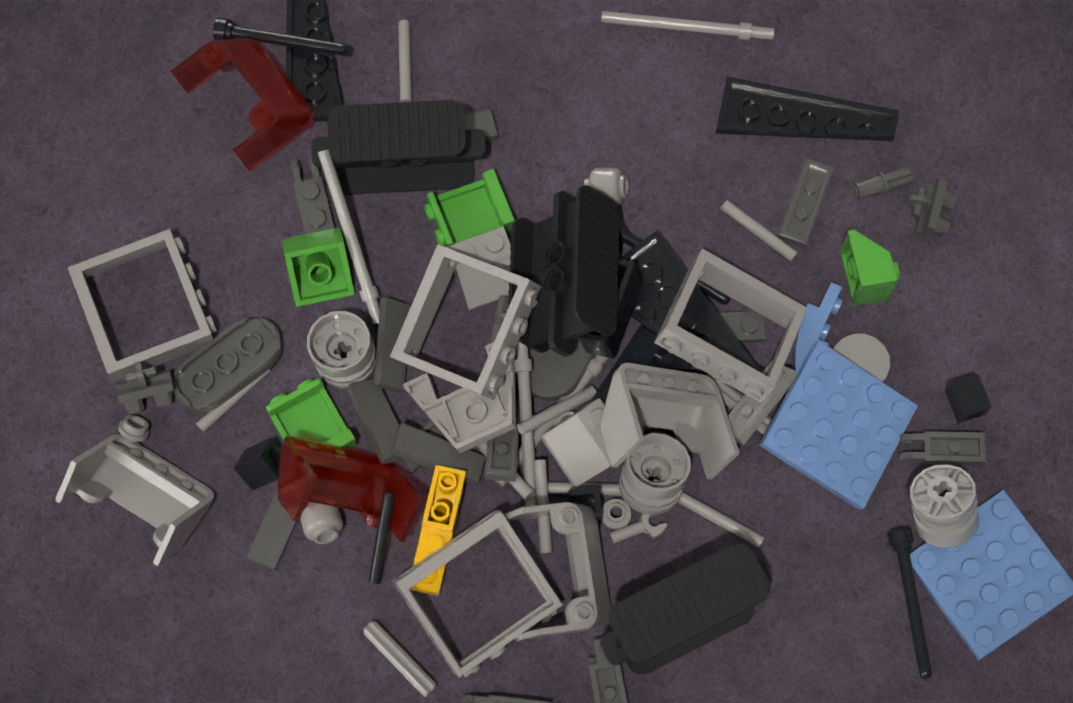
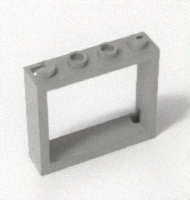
M170 229L67 267L112 383L126 378L125 374L136 372L135 362L141 361L143 368L148 369L198 350L206 343L214 340L211 333L217 332L211 315L204 317L201 307L206 306V302L200 289L194 291L191 281L196 280L190 262L187 264L183 263L180 255L186 253L180 237L173 238ZM167 247L199 330L117 361L86 278Z
M437 244L390 357L494 400L499 386H503V377L507 367L515 358L517 343L526 332L527 320L531 310L538 303L536 299L541 286L530 279ZM457 263L518 286L477 383L417 358Z
M702 248L690 264L654 343L668 350L669 353L686 360L694 367L702 369L718 378L722 383L728 384L743 392L746 396H750L762 403L776 386L807 307ZM698 279L786 328L767 375L762 374L677 326Z
M494 510L392 580L453 674L457 677L462 675L467 677L471 673L477 672L481 668L479 663L488 657L492 660L500 656L507 650L506 644L514 639L516 641L522 640L521 633L532 631L531 627L539 621L542 623L548 622L552 619V616L558 613L556 609L562 606L553 589L499 510ZM497 529L544 601L457 660L410 588Z

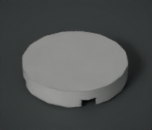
M851 334L842 338L834 346V351L881 382L885 381L890 369V356L885 346L877 338L867 334Z

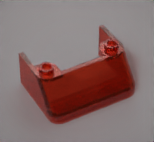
M253 38L210 41L173 68L171 73L188 94L231 61L262 100L249 113V121L256 132L233 149L250 172L307 128L313 121L314 113L308 102L257 40Z
M293 436L285 437L280 449L277 498L293 521L299 522L304 509L307 508L309 502L358 511L367 525L377 528L383 491L388 490L396 492L390 530L399 541H406L423 498L394 462L382 465L377 454Z

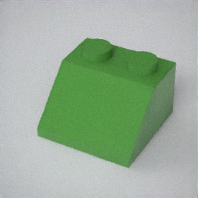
M341 227L282 239L296 307L355 295Z
M854 229L848 230L840 253L853 306L888 300L895 289L897 280L900 279L897 262H893L891 253Z

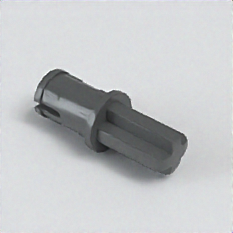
M905 167L886 174L879 172L873 178L854 182L853 187L860 201L881 193L887 195L889 190L912 184L914 179L911 170Z

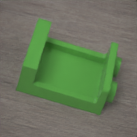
M494 169L483 172V179L437 196H434L433 192L427 193V203L424 204V209L428 220H435L438 229L434 230L438 245L447 248V246L504 227L506 234L511 232L512 223L515 220Z
M320 378L314 381L313 379H308L297 386L296 391L288 395L280 394L270 401V405L266 406L268 415L303 476L357 447L353 434L343 422Z

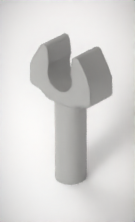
M641 513L638 522L609 532V536L613 544L641 533L649 535L651 539H655L663 534L668 524L662 523L658 526H651L648 520L657 515Z

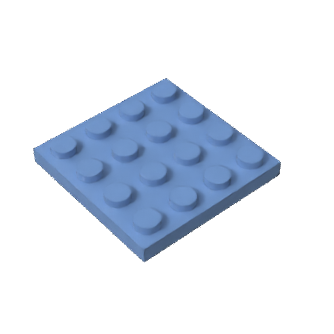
M817 341L808 353L759 446L853 507L861 510L865 508L900 441V435L904 434L918 405L821 341Z
M1004 490L978 507L979 526L975 535L966 543L956 547L940 548L926 542L910 553L913 573L978 661L1073 595L1072 579Z

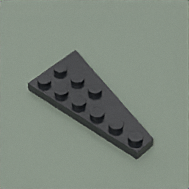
M656 230L619 259L635 262L643 277L630 317L658 336L687 270ZM696 283L677 326L761 372Z

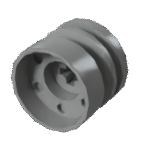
M346 311L330 312L321 316L311 326L307 335V350L320 377L326 383L344 389L348 388L350 383L367 380L374 373L377 349L365 322L356 314ZM345 351H348V352H347V357H346V358H342V356H343L342 353L345 352Z
M651 433L644 435L645 441L625 459L619 477V491L623 500L632 509L643 514L659 515L668 512L677 505L689 476L691 463L686 448L677 439L666 434Z
M949 464L934 465L919 473L914 478L910 487V500L914 526L920 538L928 544L940 548L956 547L966 543L975 535L979 526L976 485L970 474L960 467Z

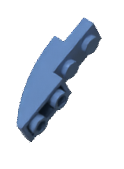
M830 283L820 307L810 303L807 304V311L796 335L792 356V369L797 374L815 342L821 341L829 346V343L825 342L831 327L827 320L830 313L837 315L843 301L842 298L838 297L842 287L837 284Z

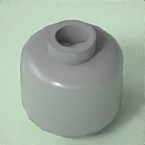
M595 168L591 171L589 178L584 180V185H588L609 197L616 206L620 205L623 199L628 197V177L623 175L619 168Z
M323 496L312 497L300 510L299 518L304 535L307 539L317 544H327L334 541L343 529V520L339 507L332 499L324 498Z

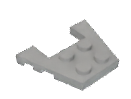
M490 343L485 346L488 355L491 351L493 343ZM514 360L508 365L503 377V386H499L494 400L465 388L438 398L432 378L428 373L403 384L404 389L459 453H463L516 428Z

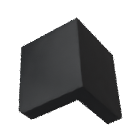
M978 374L950 382L945 389L958 424L984 416L992 407Z
M269 438L245 449L234 470L250 489L255 490L278 480L289 459L273 439Z
M600 487L570 489L568 491V502L589 506L595 512L598 526H601Z

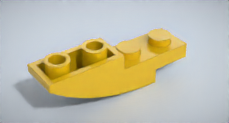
M439 465L435 466L413 566L453 539L466 471ZM447 563L411 587L410 590L439 596Z

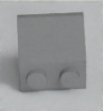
M504 227L447 246L451 250L510 272L511 244ZM456 264L453 272L469 311L499 300V296L509 297L508 282L462 264Z
M600 398L585 404L540 437L574 488L611 466L600 427L605 406Z

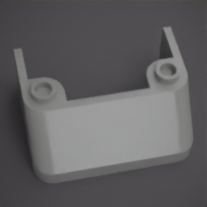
M623 363L614 372L600 421L601 431L612 467L617 468L645 441L640 425L673 430L675 438L687 451L699 453L706 478L710 480L740 454L719 387L709 376L633 363Z
M115 434L71 460L55 501L62 503L75 493L88 503L103 502L107 498L115 501L157 528L153 534V540L159 550L153 564L159 566L183 547L210 508L214 499V493L210 488L139 443L129 442L122 435Z
M564 502L521 507L504 514L506 520L550 516L554 529L566 536L575 599L568 603L565 610L567 625L540 628L521 633L522 640L596 630L605 627L609 623L611 606L595 512L587 505Z

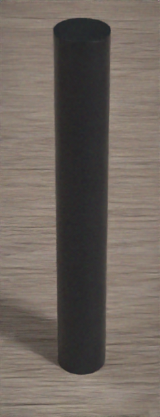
M388 490L383 491L368 580L372 584H381L396 495V492Z

